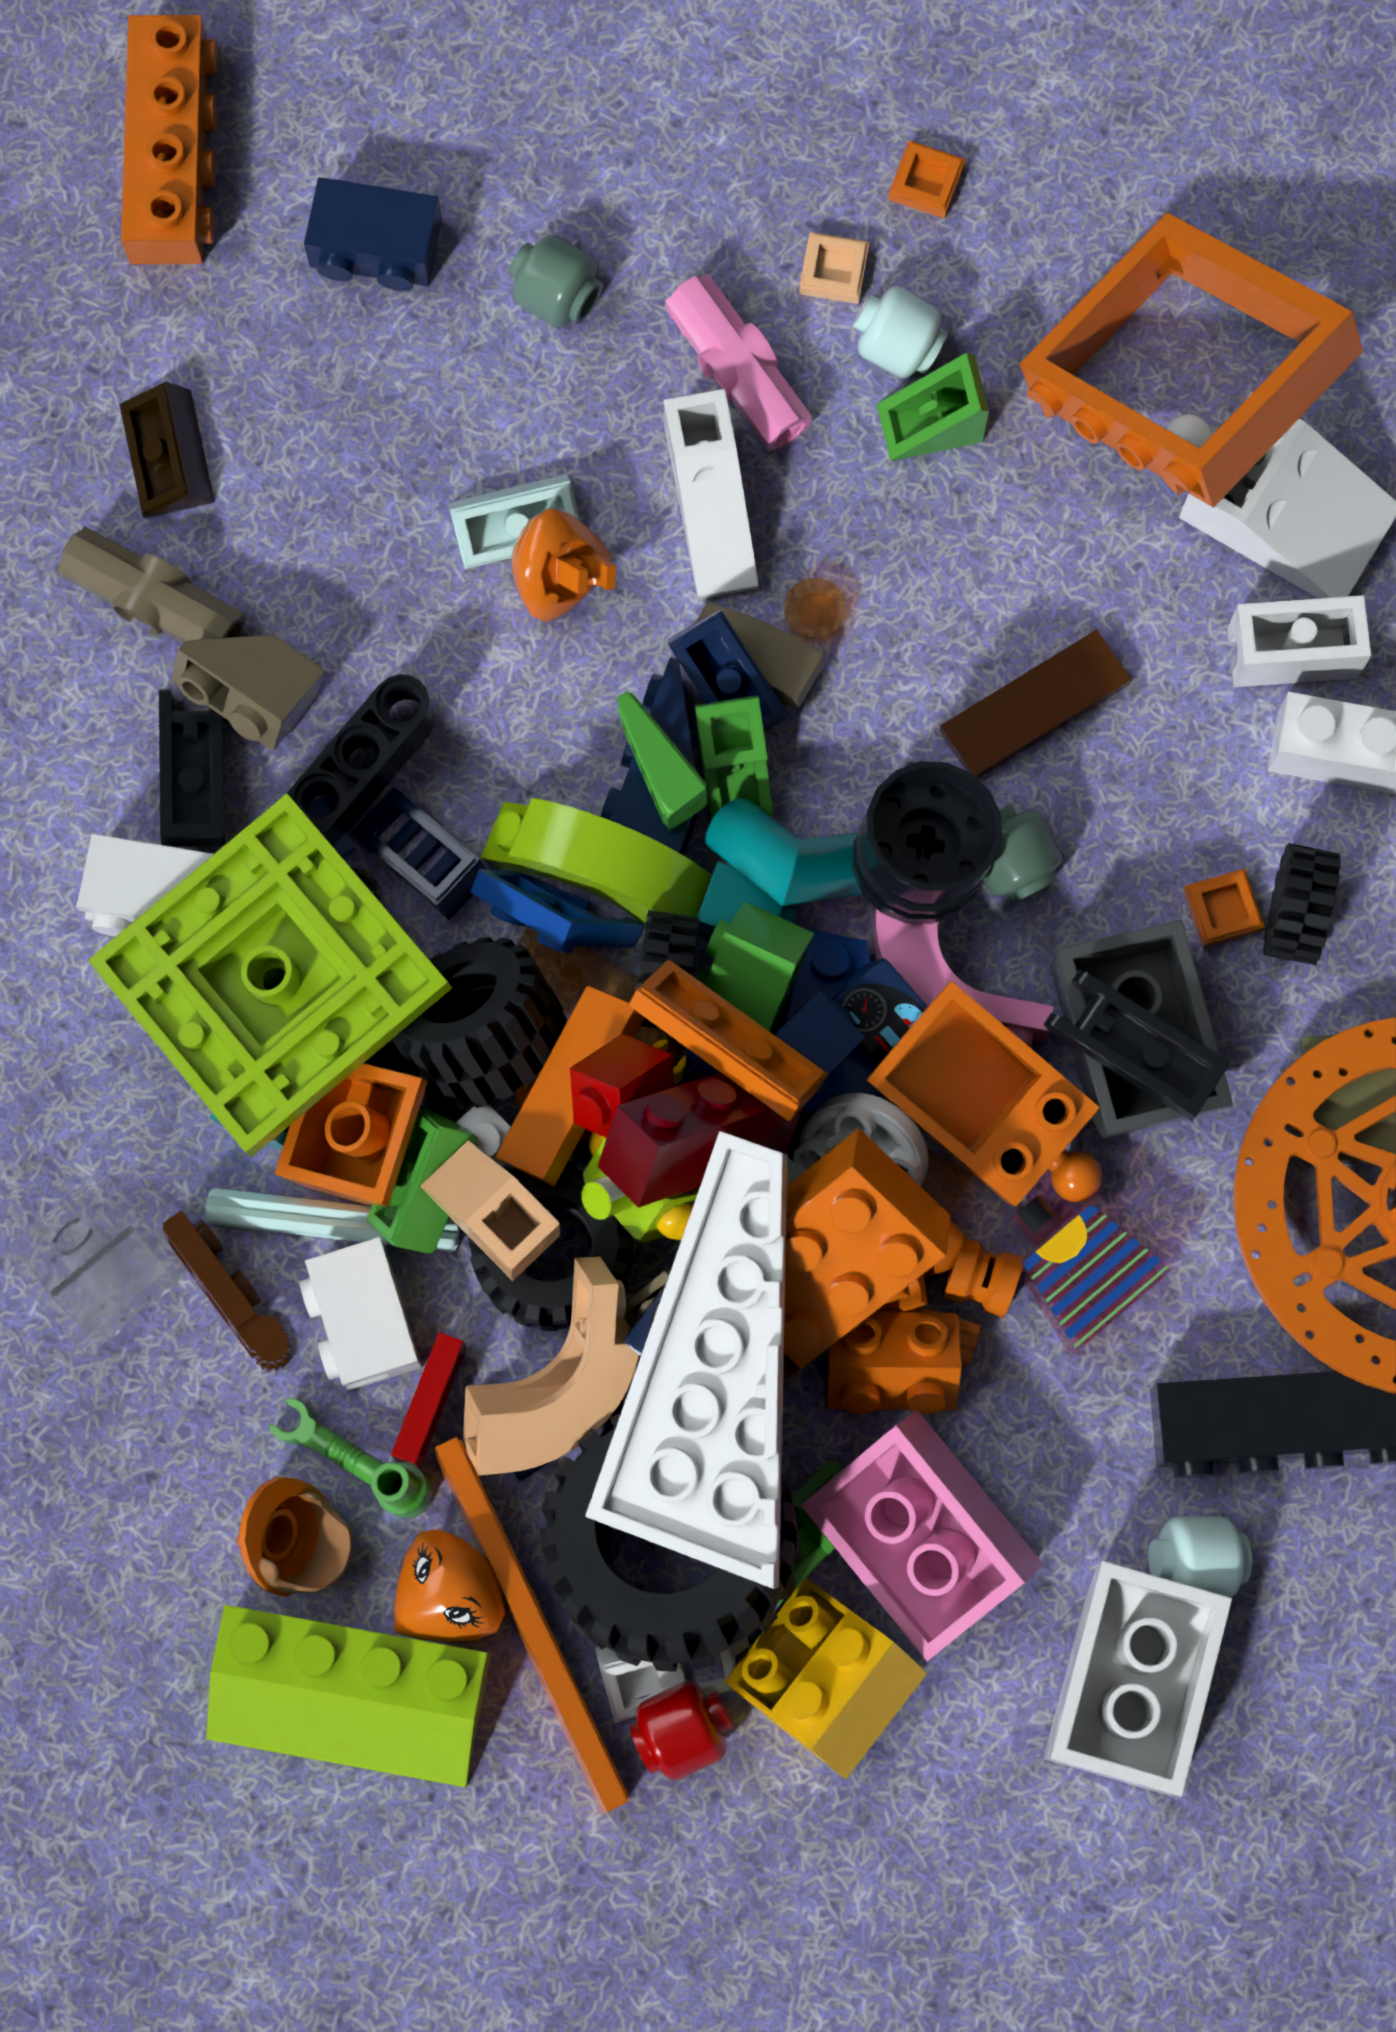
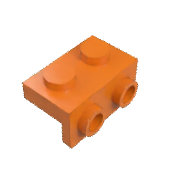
M872 1313L828 1348L827 1409L846 1410L856 1414L870 1413L875 1410H911L912 1412L918 1410L920 1414H933L941 1410L957 1411L961 1377L959 1316L956 1313Z

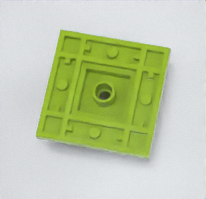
M285 794L87 960L238 1145L251 1158L452 989L447 980L288 794Z

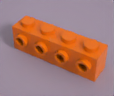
M128 15L121 242L130 264H203V244H213L214 213L212 206H204L205 187H215L216 183L215 154L213 150H206V131L217 130V102L215 94H207L208 76L218 75L219 53L217 39L207 38L201 15Z

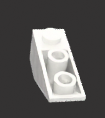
M725 389L664 399V429L698 600L759 589L736 442Z

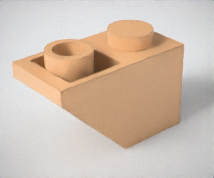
M469 1140L421 1185V1188L512 1281L560 1236V1223L512 1174Z

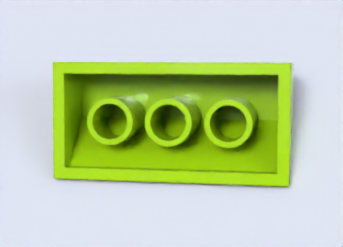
M224 1604L210 1671L206 1740L467 1787L491 1654Z

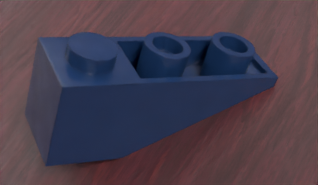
M670 657L663 676L653 673L642 705L647 711H650L649 714L695 769L680 663L677 659ZM627 741L621 766L629 768L621 790L613 787L609 790L600 817L646 835L684 856L700 811L675 830L668 832L667 827L661 821Z

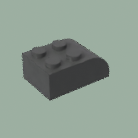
M1182 920L1057 949L1050 969L1063 1017L1075 1025L1092 999L1076 988L1071 982L1078 970H1082L1220 1056ZM1071 1045L1084 1094L1100 1107L1092 1116V1119L1103 1138L1186 1119L1178 1112ZM1225 1072L1197 1116L1228 1109L1234 1105Z

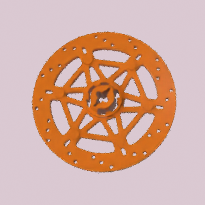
M1396 1017L1367 1022L1344 1030L1322 1041L1297 1059L1271 1086L1256 1109L1243 1137L1237 1157L1233 1183V1211L1241 1254L1251 1280L1263 1302L1279 1324L1308 1352L1337 1372L1364 1385L1396 1394V1384L1393 1383V1378H1396V1341L1382 1337L1358 1325L1336 1309L1324 1296L1326 1288L1338 1281H1344L1396 1309V1291L1365 1275L1362 1271L1364 1268L1396 1257V1195L1391 1204L1390 1211H1388L1387 1196L1392 1193L1396 1186V1154L1357 1142L1354 1139V1136L1396 1113V1095L1334 1131L1319 1124L1313 1117L1314 1112L1320 1105L1346 1085L1381 1070L1396 1069V1045L1391 1041L1392 1039L1396 1040ZM1364 1033H1369L1371 1038H1367ZM1339 1071L1345 1072L1346 1076H1341ZM1313 1073L1319 1074L1320 1078H1315ZM1286 1080H1291L1293 1085L1287 1084ZM1285 1127H1291L1300 1132L1302 1137L1290 1134L1285 1130ZM1264 1141H1269L1271 1146L1267 1147ZM1344 1154L1380 1166L1382 1171L1375 1184L1370 1185L1338 1160V1155ZM1293 1156L1314 1165L1316 1173L1320 1247L1306 1255H1299L1295 1252L1285 1218L1284 1182L1289 1158ZM1245 1160H1250L1252 1165L1248 1166L1245 1164ZM1331 1179H1337L1369 1206L1366 1211L1342 1232H1337L1334 1229ZM1268 1203H1273L1275 1208H1269ZM1370 1225H1375L1385 1239L1386 1245L1353 1257H1347L1343 1249ZM1258 1226L1264 1227L1265 1232H1260ZM1252 1252L1257 1253L1259 1258H1253ZM1303 1274L1310 1276V1281L1301 1286H1296L1293 1282L1294 1279ZM1297 1306H1302L1304 1312L1298 1311ZM1307 1332L1311 1333L1313 1338L1308 1339L1305 1334ZM1355 1337H1360L1362 1343H1357ZM1372 1358H1376L1379 1364L1375 1365L1372 1363Z

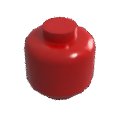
M687 1680L640 1703L637 1708V1722L630 1725V1732L635 1747L651 1774L660 1771L668 1779L675 1781L722 1759L727 1751L724 1732L734 1728V1724L727 1706L718 1691L706 1695L697 1683Z

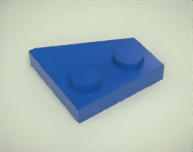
M479 869L471 889L472 894L493 905L490 911L492 915L510 924L529 926L538 932L536 939L539 943L559 952L571 953L574 947L634 948L644 926L639 921L627 916L624 919H601L588 912L591 901L557 889L527 874L510 870Z

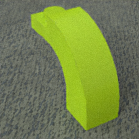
M531 798L529 805L503 802L480 857L491 866L502 870L541 876L585 890L619 907L644 924L647 921L648 910L698 917L712 878V874L687 857L646 835L595 814L537 798Z

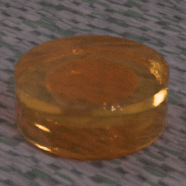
M821 578L802 580L795 584L786 596L784 603L786 626L795 637L808 643L828 641L838 634L845 621V598L840 589L828 580Z

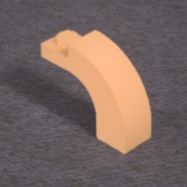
M601 1257L575 1258L569 1333L561 1350L548 1365L522 1380L466 1386L463 1445L478 1475L523 1471L541 1466L571 1452L579 1446L577 1441L591 1429L597 1432L626 1394L635 1373L639 1354L632 1350L624 1341L631 1328L624 1319L626 1296L621 1280L615 1279Z

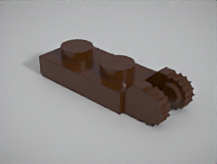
M182 1210L163 1222L162 1230L166 1242L250 1357L257 1360L256 1365H261V1369H267L268 1372L271 1370L277 1372L278 1368L284 1369V1364L289 1363L288 1357L291 1356V1353H289L291 1351V1346H289L291 1340L287 1339L288 1334L282 1332L283 1327L276 1317L257 1315L253 1307L261 1302L258 1294L241 1271L238 1270L229 1276L218 1261L216 1255L223 1251V1247L208 1225L202 1219L192 1225Z

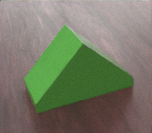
M966 352L876 404L890 461L983 442L989 409L975 354Z

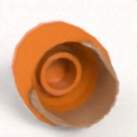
M276 1476L261 1484L250 1497L241 1517L236 1543L240 1549L241 1558L247 1573L264 1591L286 1597L294 1593L318 1592L321 1589L332 1586L341 1577L349 1563L353 1539L349 1526L329 1505L326 1496L315 1486L297 1478Z

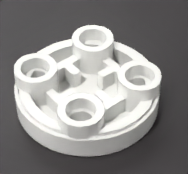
M864 1093L841 1094L821 1104L804 1126L799 1146L795 1150L793 1157L794 1163L804 1171L860 1128L920 1187L926 1177L928 1151L920 1130L905 1112L885 1099Z

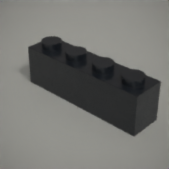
M1337 1371L1157 1383L1150 1389L1157 1468L1173 1467L1174 1478L1214 1475L1213 1464L1239 1462L1240 1474L1279 1471L1278 1459L1304 1458L1305 1469L1338 1468L1345 1466L1344 1455L1369 1453L1370 1465L1396 1464V1394L1364 1385Z

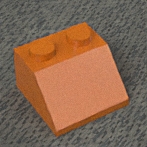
M363 1063L289 1126L274 1174L325 1194L365 1205L388 1207L428 1081L420 1077Z

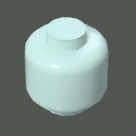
M901 286L891 287L880 299L869 294L852 324V327L861 331L858 340L859 355L901 379L911 376L915 371L925 374L937 357L948 334V331L941 327L942 314L940 309Z
M1175 1516L1163 1526L1159 1539L1152 1540L1148 1552L1149 1570L1153 1576L1232 1598L1238 1592L1240 1585H1245L1250 1578L1252 1569L1251 1545L1245 1533L1238 1532L1237 1527L1229 1518L1221 1516Z

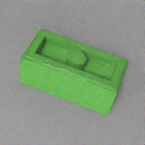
M420 1105L389 1206L372 1205L367 1221L393 1246L429 1254L436 1250L449 1216L421 1188V1185L468 1140L477 1147L478 1137L470 1130Z

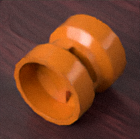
M964 1237V1246L959 1251L954 1265L948 1270L941 1298L959 1304L971 1300L980 1303L984 1312L1004 1318L1019 1281L1024 1257L1008 1251L994 1254L985 1251L981 1242ZM990 1270L985 1282V1286L983 1287L982 1284L986 1275V1271Z

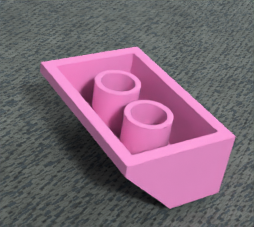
M918 1410L895 1425L801 1504V1507L926 1661H929L1023 1585L1043 1565L1039 1557Z

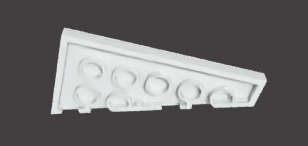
M719 1131L585 1517L775 1589L779 1587L788 1155Z

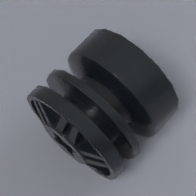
M920 761L895 770L877 787L852 845V872L862 895L882 914L903 923L933 924L956 915L974 898L977 889L980 887L983 878H985L995 859L1002 841L1001 813L991 791L971 772L947 762ZM914 846L925 848L924 855L928 862L916 859L917 850L913 848Z

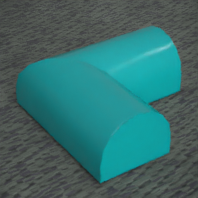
M742 798L730 801L720 808L708 827L704 840L707 847L781 906L862 895L852 872V845L858 832L799 839L750 800Z

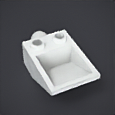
M1191 414L1176 417L1166 427L1167 430L1198 448L1213 435L1210 426L1204 419ZM1298 419L1262 457V463L1253 466L1214 508L1188 493L1179 518L1318 599L1347 597L1395 520L1396 500L1310 425Z

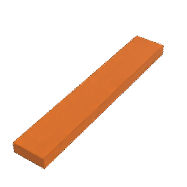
M455 1437L436 1446L434 1457L478 1551L485 1557L495 1573L501 1588L503 1604L602 1815L627 1803V1799L630 1798L461 1439L458 1440Z

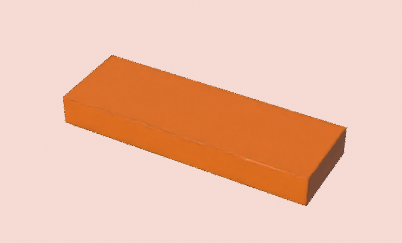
M667 960L636 990L628 1005L788 1121L814 1096L828 1075L824 1070L670 960Z
M586 986L495 1158L515 1170L555 1187L585 1131V1128L574 1124L570 1067L622 1033L634 1038L645 1017L628 1006V1002Z

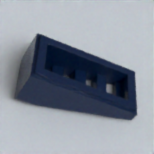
M395 787L352 831L358 840L448 920L474 895L471 893V889L479 869L488 870L475 854ZM404 813L410 820L387 844H384L379 837ZM423 830L427 836L404 860L397 854ZM442 847L446 853L424 876L419 874L417 870Z

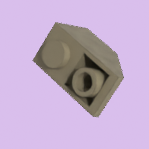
M275 635L188 640L178 649L171 681L178 685L181 692L189 700L198 705H207L230 721L232 727L242 737L251 741H259L274 751L316 700L325 670Z

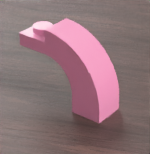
M877 908L875 909L873 935L876 960L884 958L889 961L927 1006L951 980L1030 1048H1032L1033 1041L1045 1042L1049 1030L1044 1026V1023L1050 1013H1053L1054 1006L988 994L970 987L952 972L943 958L938 941V922L933 924L903 923L882 914Z

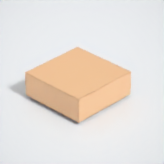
M810 232L799 294L859 304L870 242Z

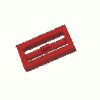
M438 1332L391 1452V1456L396 1461L408 1463L419 1469L421 1468L467 1350L464 1341Z

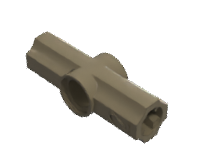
M86 526L78 533H73L62 551L61 561L57 568L62 578L111 604L112 609L126 621L131 622L135 618L151 627L148 633L153 636H160L161 633H164L182 644L188 640L241 636L246 622L244 613L193 586L191 580L183 572L155 555L144 553L140 557L117 542L100 535L97 531H93Z

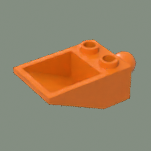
M951 980L866 1079L887 1100L905 1112L924 1133L1009 1205L1016 1207L1048 1169L1051 1171V1182L1054 1190L1060 1197L1070 1202H1084L1091 1199L1097 1194L1102 1185V1169L1099 1162L1092 1155L1083 1151L1067 1152L1065 1150L1100 1107ZM1057 1098L1064 1104L1065 1113L1057 1123L1051 1124L1044 1118L1043 1108L1049 1100ZM1015 1148L1021 1152L1023 1163L1015 1173H1007L1001 1166V1157L1005 1151Z

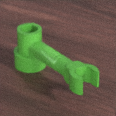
M284 1399L289 1406L299 1411L301 1421L297 1429L292 1432H285L272 1424L268 1425L275 1437L292 1445L302 1443L340 1467H343L349 1473L354 1474V1476L369 1484L380 1505L397 1517L414 1518L422 1514L429 1507L433 1498V1485L431 1479L423 1470L405 1462H382L317 1422L313 1410L296 1399ZM402 1478L401 1489L392 1495L394 1483Z

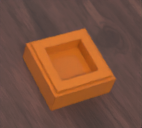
M909 140L890 188L888 200L945 219L964 170L966 159Z
M1245 868L1185 885L1183 888L1202 948L1263 931L1265 928Z

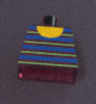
M1039 1194L1012 1218L1014 1223L1035 1245V1248L1020 1261L1023 1265L1020 1277L1071 1357L1171 1271L1162 1260L1090 1203L1083 1206L1065 1222L1048 1201Z

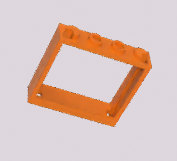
M1167 212L1019 365L1029 388L1026 392L1027 397L1041 405L1045 416L1053 418L1055 415L1071 423L1075 430L1088 442L1098 444L1101 441L1115 449L1120 457L1132 468L1139 471L1147 468L1162 477L1165 483L1178 495L1186 491L1214 508L1363 352L1353 311ZM1172 273L1300 343L1200 448L1074 376L1085 362Z

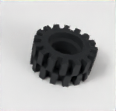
M1292 843L1286 845L1280 860L1279 871L1276 874L1274 891H1272L1271 906L1267 918L1268 923L1264 934V955L1317 965L1322 955V947H1325L1328 928L1330 929L1332 921V909L1336 903L1337 895L1335 893L1339 885L1340 875L1338 874L1341 868L1340 853Z
M648 910L636 990L667 960L672 961L690 975L692 974L699 917ZM644 1018L641 1024L643 1027L660 1029L646 1018Z

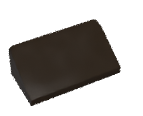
M164 382L119 404L143 518L214 503L215 500L191 390Z

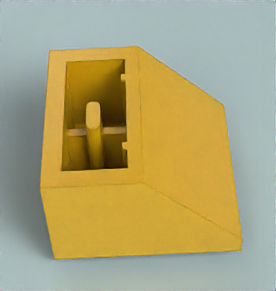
M805 1578L777 1613L778 1618L766 1632L761 1633L724 1683L846 1780L927 1675V1672L894 1641Z

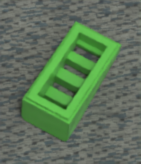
M625 691L617 697L619 721L661 821L667 827L668 832H671L707 805V784L632 692Z

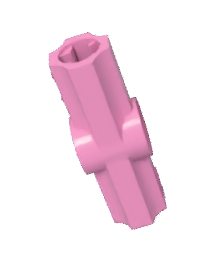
M709 274L700 277L695 275L679 285L676 291L665 301L666 311L670 318L674 320L682 335L697 352L698 362L704 376L707 379L713 376L720 388L725 389L727 402L730 400L733 402L768 452L778 448L781 449L798 438L811 425L812 416L779 372V364L775 353L762 332L753 323L745 325Z

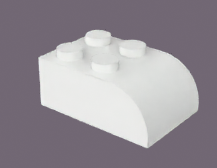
M1101 1561L1094 1573L1083 1606L1043 1759L1169 1796L1182 1797L1232 1598Z

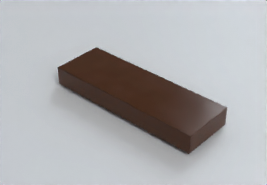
M1096 629L941 724L939 732L964 769L971 772L978 779L1130 685L1131 678Z

